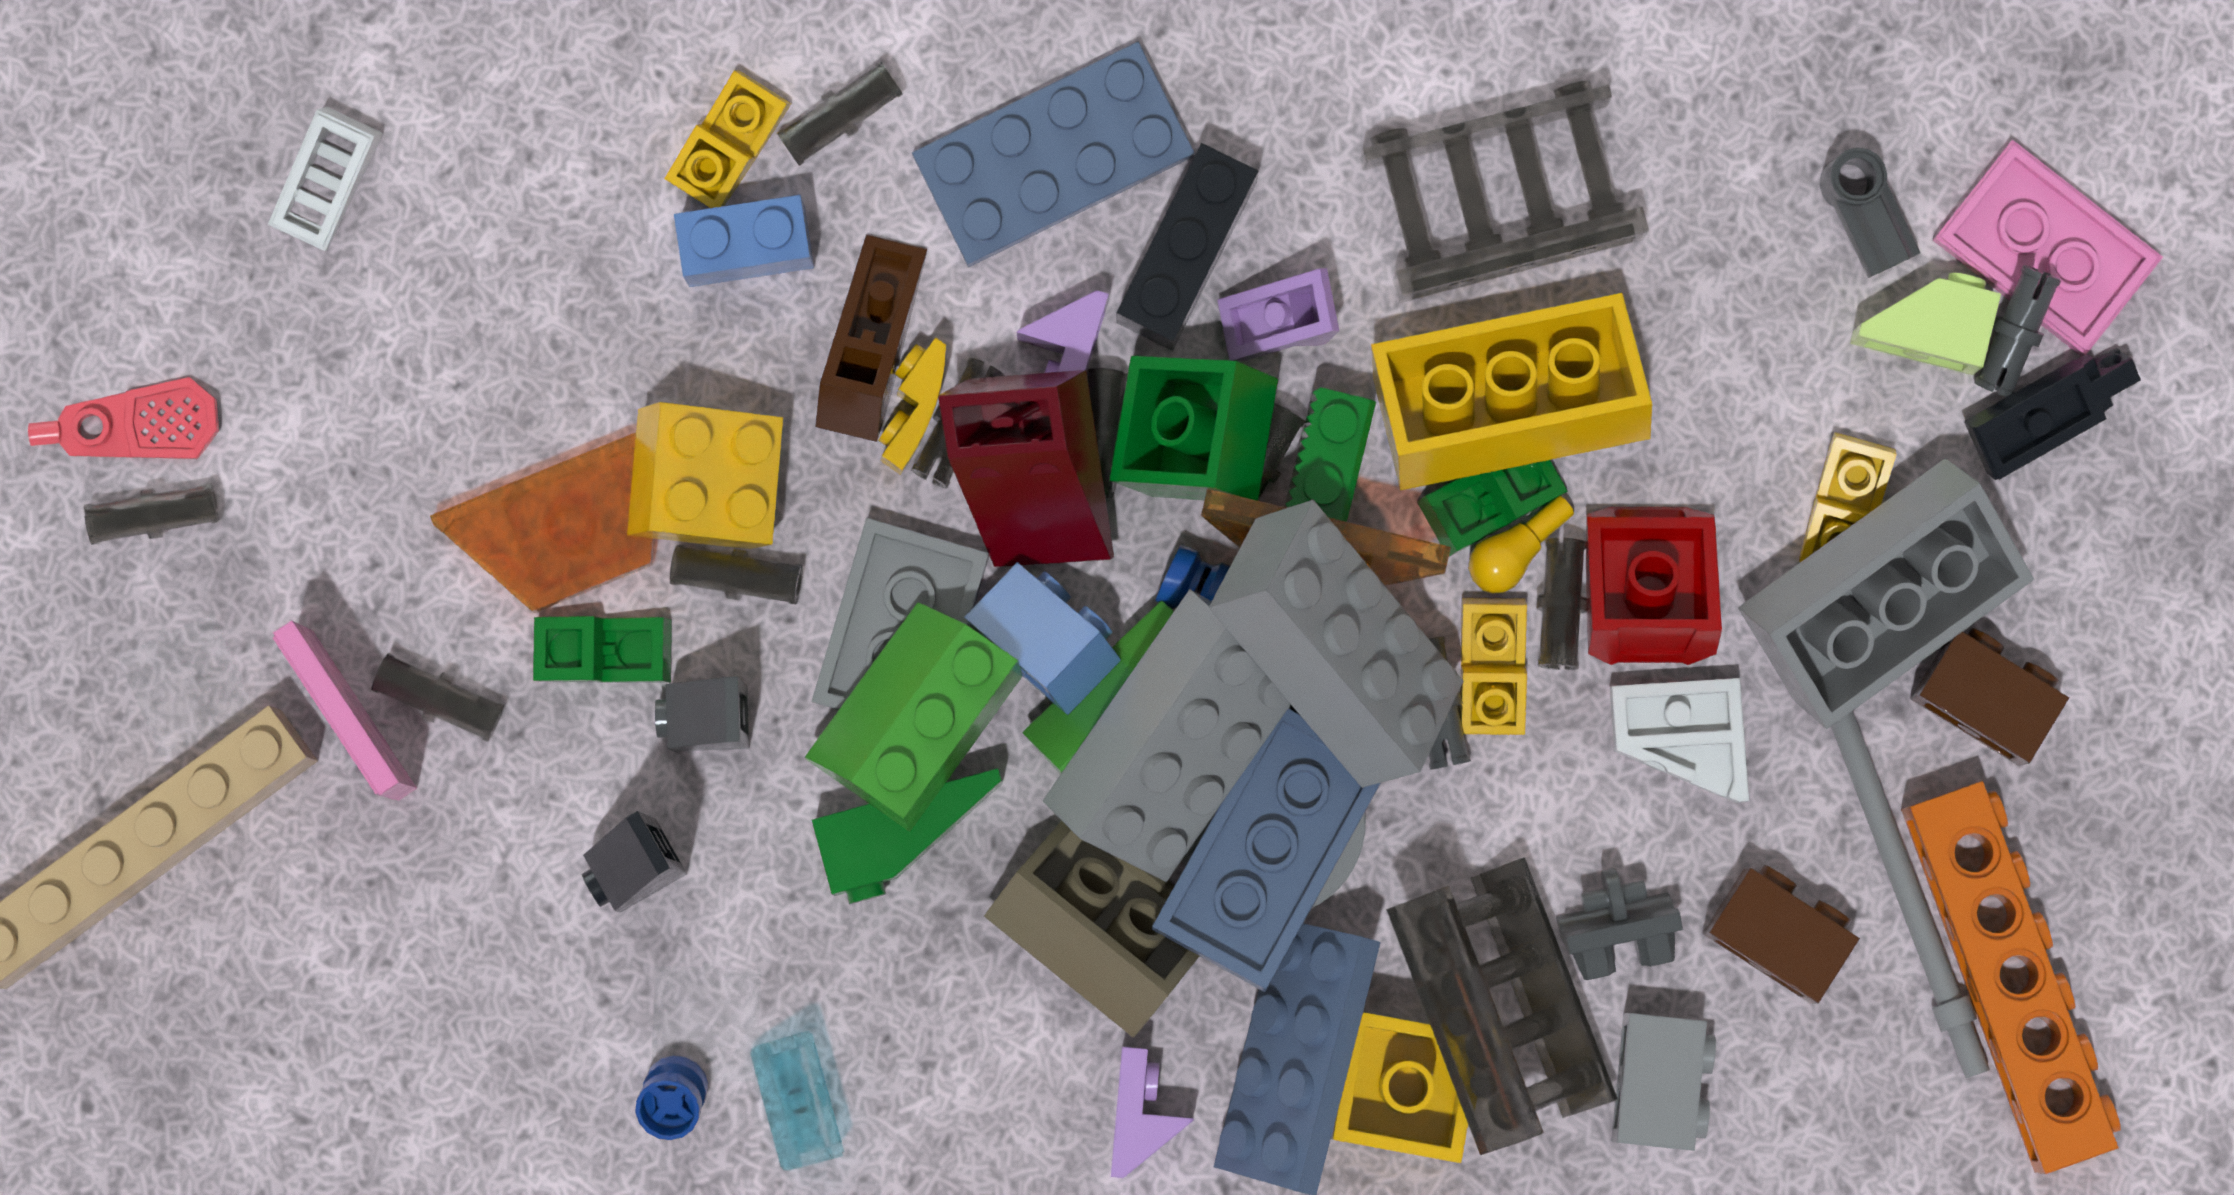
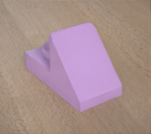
M1319 268L1217 299L1228 356L1231 361L1250 360L1294 346L1325 345L1340 331L1327 268Z
M1096 290L1017 331V340L1063 354L1061 363L1052 360L1048 361L1045 373L1086 370L1087 373L1107 309L1109 294Z
M1122 1047L1111 1177H1126L1194 1121L1193 1117L1142 1113L1143 1101L1156 1102L1160 1063L1147 1062L1148 1049Z

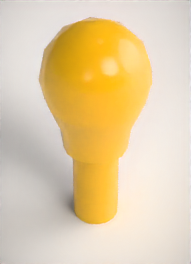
M1558 496L1525 524L1518 523L1505 532L1479 542L1469 556L1468 570L1472 581L1483 591L1492 594L1506 592L1516 587L1523 578L1532 559L1541 550V543L1574 515L1571 505L1563 497Z

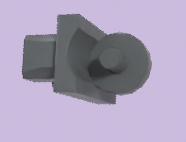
M1615 868L1601 870L1603 889L1581 894L1583 911L1556 916L1560 937L1569 955H1573L1584 980L1610 976L1616 972L1612 945L1634 941L1637 959L1641 966L1651 967L1673 962L1675 960L1674 932L1683 930L1680 911L1678 908H1674L1668 892L1647 896L1644 880L1621 885Z

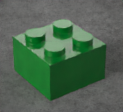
M1131 356L1110 481L1151 497L1257 504L1278 378L1238 361Z

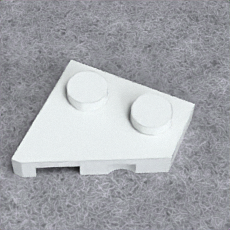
M1740 678L1610 687L1615 752L1733 802L1749 801Z

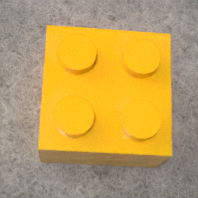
M658 402L639 408L627 536L743 549L772 545L783 417Z
M1363 1012L1331 1139L1461 1163L1484 1034Z

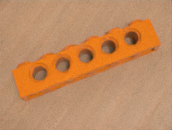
M1980 781L1901 809L2034 1173L2048 1174L2118 1149L2119 1147L2113 1134L2121 1130L2116 1109L2107 1094L2099 1096L2091 1072L2098 1070L2096 1055L2086 1034H2076L2068 1011L2076 1007L2074 996L2062 972L2054 974L2046 950L2053 948L2052 937L2043 915L2039 911L2032 914L2023 889L2030 887V878L2019 852L2009 853L2001 829L2008 826V820L1999 795L1995 790L1987 792L1984 782ZM1965 835L1977 839L1984 850L1983 863L1974 872L1963 869L1955 858L1956 844ZM1987 896L1999 899L2006 909L2005 924L1995 933L1984 929L1977 917L1978 906ZM2012 956L2022 960L2027 966L2029 973L2027 985L2016 994L2009 992L2000 980L2001 966ZM2035 1017L2042 1019L2051 1031L2049 1046L2045 1051L2037 1055L2025 1047L2022 1039L2025 1025ZM2061 1078L2071 1086L2074 1098L2070 1109L2066 1113L2057 1116L2048 1109L2045 1102V1092L2050 1083Z

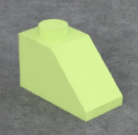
M1949 273L1947 280L1938 278L1861 323L1853 331L1850 344L1974 375L1984 366L2001 293L1985 290L1986 281L1981 278L1962 273Z

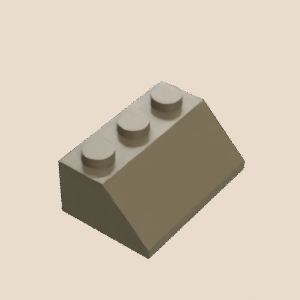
M1062 820L1015 873L984 915L986 919L1133 1038L1200 957L1152 930V926L1175 884L1170 880L1165 882L1080 839Z

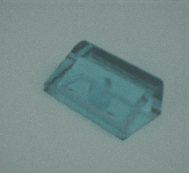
M805 1031L754 1046L750 1051L781 1168L789 1171L843 1156L844 1148L813 1034L810 1031Z

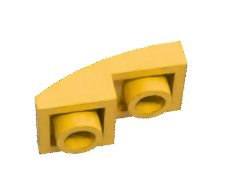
M734 70L702 124L695 126L664 179L709 208L725 206L792 103L740 70Z
M936 337L927 350L916 344L895 372V375L903 380V383L898 388L897 396L916 409L910 416L899 410L878 441L887 447L881 455L880 461L899 475L902 474L914 456L924 437L940 392L945 366L946 344Z
M1837 432L1833 433L1800 552L1799 562H1802L1881 505L1897 456L1896 449Z
M1525 598L1461 599V678L1463 679L1461 694L1463 704L1460 705V720L1463 734L1525 735L1527 671L1525 668L1527 603Z

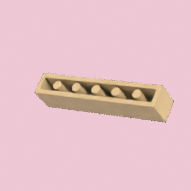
M268 705L0 901V989H8L318 762L283 711Z

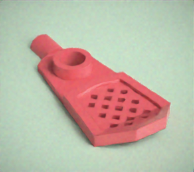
M190 377L67 405L59 416L58 421L29 423L28 436L31 446L60 443L69 456L198 459L219 432L217 399ZM187 397L191 399L188 405L184 402ZM169 399L174 402L170 407L166 404ZM151 401L156 403L153 408L148 406ZM198 405L200 408L195 412L193 409ZM179 407L183 409L180 415L176 412ZM161 409L165 411L163 416L158 414ZM143 411L148 413L145 418L140 416ZM188 415L192 417L190 422L185 420ZM89 416L99 417L103 424L101 434L95 439H85L81 434V424ZM170 417H173L175 419V421L172 424L168 422ZM153 418L157 421L154 426L150 424ZM198 423L201 424L199 430L195 428ZM180 425L185 427L182 432L177 430ZM162 427L167 429L164 434L159 431ZM145 428L149 431L146 436L141 433ZM190 432L194 435L191 440L187 438ZM172 434L177 437L173 442L169 440ZM154 436L159 439L155 444L151 441Z

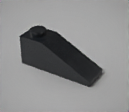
M636 811L623 819L583 855L590 869L581 874L590 893L600 907L610 902L614 911L623 912L687 875V872L658 821L651 816Z

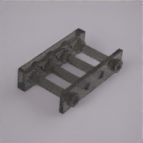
M1589 80L1579 81L1554 90L1555 99L1412 136L1408 135L1407 128H1399L1370 138L1372 146L1362 149L1360 156L1363 171L1384 165L1408 257L1403 259L1405 268L1396 270L1392 279L1399 304L1635 243L1645 238L1649 228L1643 206L1626 211L1624 202L1616 201L1592 111L1607 108L1612 98L1609 85L1592 89ZM1568 118L1592 210L1587 212L1588 221L1564 226L1562 218H1555L1531 129L1534 126ZM1506 134L1531 225L1525 228L1527 237L1503 243L1501 234H1494L1470 143ZM1441 150L1446 151L1470 240L1464 244L1465 253L1446 258L1441 257L1440 250H1433L1409 163L1410 158Z
M1525 857L1471 877L1477 896L1456 904L1450 886H1446L1386 909L1480 1155L1529 1140L1544 1133L1536 1111L1554 1103H1557L1562 1118L1618 1099ZM1487 920L1500 957L1479 965L1466 928ZM1510 981L1524 1017L1503 1026L1489 989ZM1534 1042L1547 1078L1526 1087L1512 1050Z

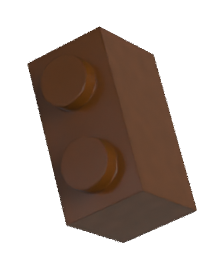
M1971 628L1968 634L1961 632L1941 647L1910 700L2018 766L2029 764L2070 697L2055 689L2059 680L2043 668L2030 662H2026L2023 668L2001 656L2004 646L1986 633Z
M1764 865L1760 872L1752 868L1743 869L1702 934L1806 1002L1819 1004L1860 939L1847 930L1851 919L1821 900H1818L1814 908L1792 895L1797 887L1792 880L1767 865Z

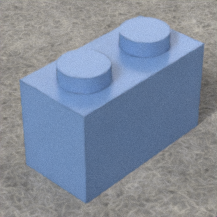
M801 195L674 214L682 273L689 287L814 268L806 209Z
M1017 562L964 618L976 632L1019 661L1022 676L1065 714L1069 715L1121 661L1106 640L1113 632L1087 606H1084L1078 613L1067 604L1071 599L1069 593L1047 572L1043 571L1036 578Z

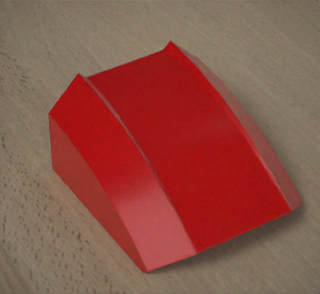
M1607 507L1586 514V608L1589 655L1609 665L1616 663H1684L1691 665L1716 655L1722 633L1714 514L1688 507Z

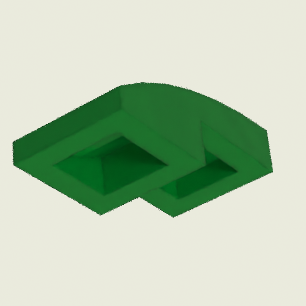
M1551 460L1459 478L1426 495L1417 503L1447 557H1450L1568 491Z
M534 617L533 681L671 683L672 619L665 617Z

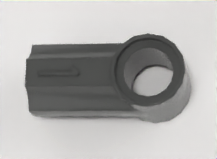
M1857 147L1846 150L1825 166L1820 177V189L1824 199L1829 205L1834 207L1867 277L1870 278L1920 254V251L1886 182L1887 171L1884 162L1871 150ZM1843 165H1854L1865 174L1867 187L1863 195H1851L1843 189L1839 181V172Z

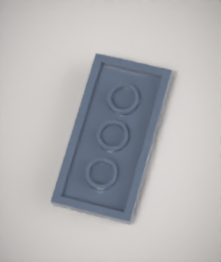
M1139 42L912 152V156L968 268L1181 164L1195 155Z
M1287 709L1219 806L1156 918L1152 930L1266 992L1381 783L1362 788L1299 714Z
M1303 923L1266 992L1260 989L1258 991L1240 1065L1236 1073L1226 1120L1220 1135L1214 1168L1293 1191L1317 1195L1381 942Z

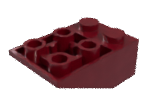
M1086 370L968 379L938 395L948 459L994 567L1014 566L1017 562L1020 565L1111 560L1114 558Z

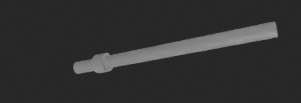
M1852 711L1832 725L1831 728L1937 1002V1006L1932 1007L1940 1031H1948L1965 1078L1981 1074L1990 1070L1972 1024V1021L1976 1020L1977 1016L1969 995H1961Z

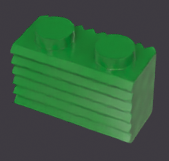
M1320 387L1313 391L1311 396V404L1309 405L1308 416L1304 424L1305 428L1301 436L1302 441L1298 448L1300 453L1297 454L1295 460L1296 466H1294L1293 478L1289 485L1291 490L1288 491L1286 497L1288 502L1285 503L1284 509L1314 500L1338 530L1343 532L1347 524L1376 401Z

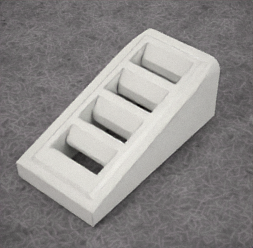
M329 107L317 109L268 225L323 251H327L383 133ZM329 131L355 143L356 147L353 154L351 155L324 142ZM317 155L345 167L346 170L343 177L339 178L314 166ZM306 178L335 191L332 202L302 189ZM295 201L326 215L322 226L290 212Z

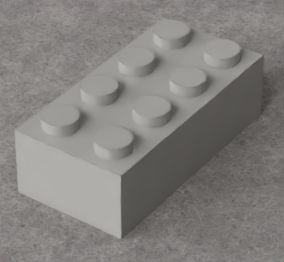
M1943 459L1743 603L1738 609L1793 700L1823 727L1828 729L2035 579L1981 484L1947 459Z
M1314 500L1256 518L1208 608L1362 788L1421 772L1463 684V679Z
M1189 589L1042 800L1080 839L1167 882L1291 705L1208 608L1212 601Z

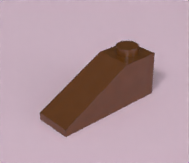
M870 235L865 236L820 381L815 427L874 442L878 441L896 378L895 372L899 366L927 249Z

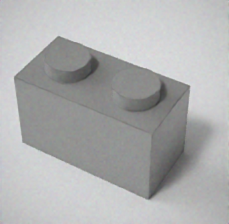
M1623 1013L1612 1142L1695 1151L1696 1138H1706L1709 1126L1710 1102L1706 1099H1700L1702 1073L1712 1074L1716 1053L1715 1035H1706L1707 1021Z

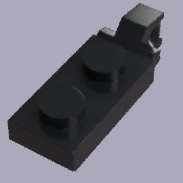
M2118 348L2097 358L2085 355L2076 360H2071L1970 417L1964 423L1986 473L1994 480H2000L2106 420L2104 412L2113 406L2110 397L2141 381V378L2132 358L2120 352Z

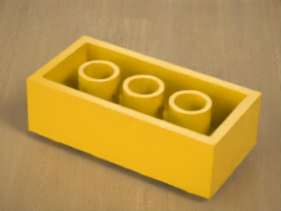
M1623 293L1371 344L1373 381L1400 491L1651 439L1652 400Z

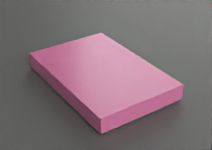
M2014 140L2008 144L1933 239L1936 244L1981 279L1985 280L1986 283L2009 301L2022 273L2023 265L2037 268L2038 272L2042 273L2044 271L2062 279L2060 285L2056 288L2041 326L2081 357L2090 351L2163 258L2158 252Z
M291 620L273 632V640L374 793L399 801L416 790L417 787L314 631Z

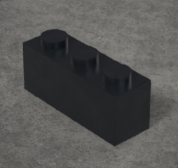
M1201 143L1116 312L1117 324L1172 351L1174 350L1257 184L1259 170Z

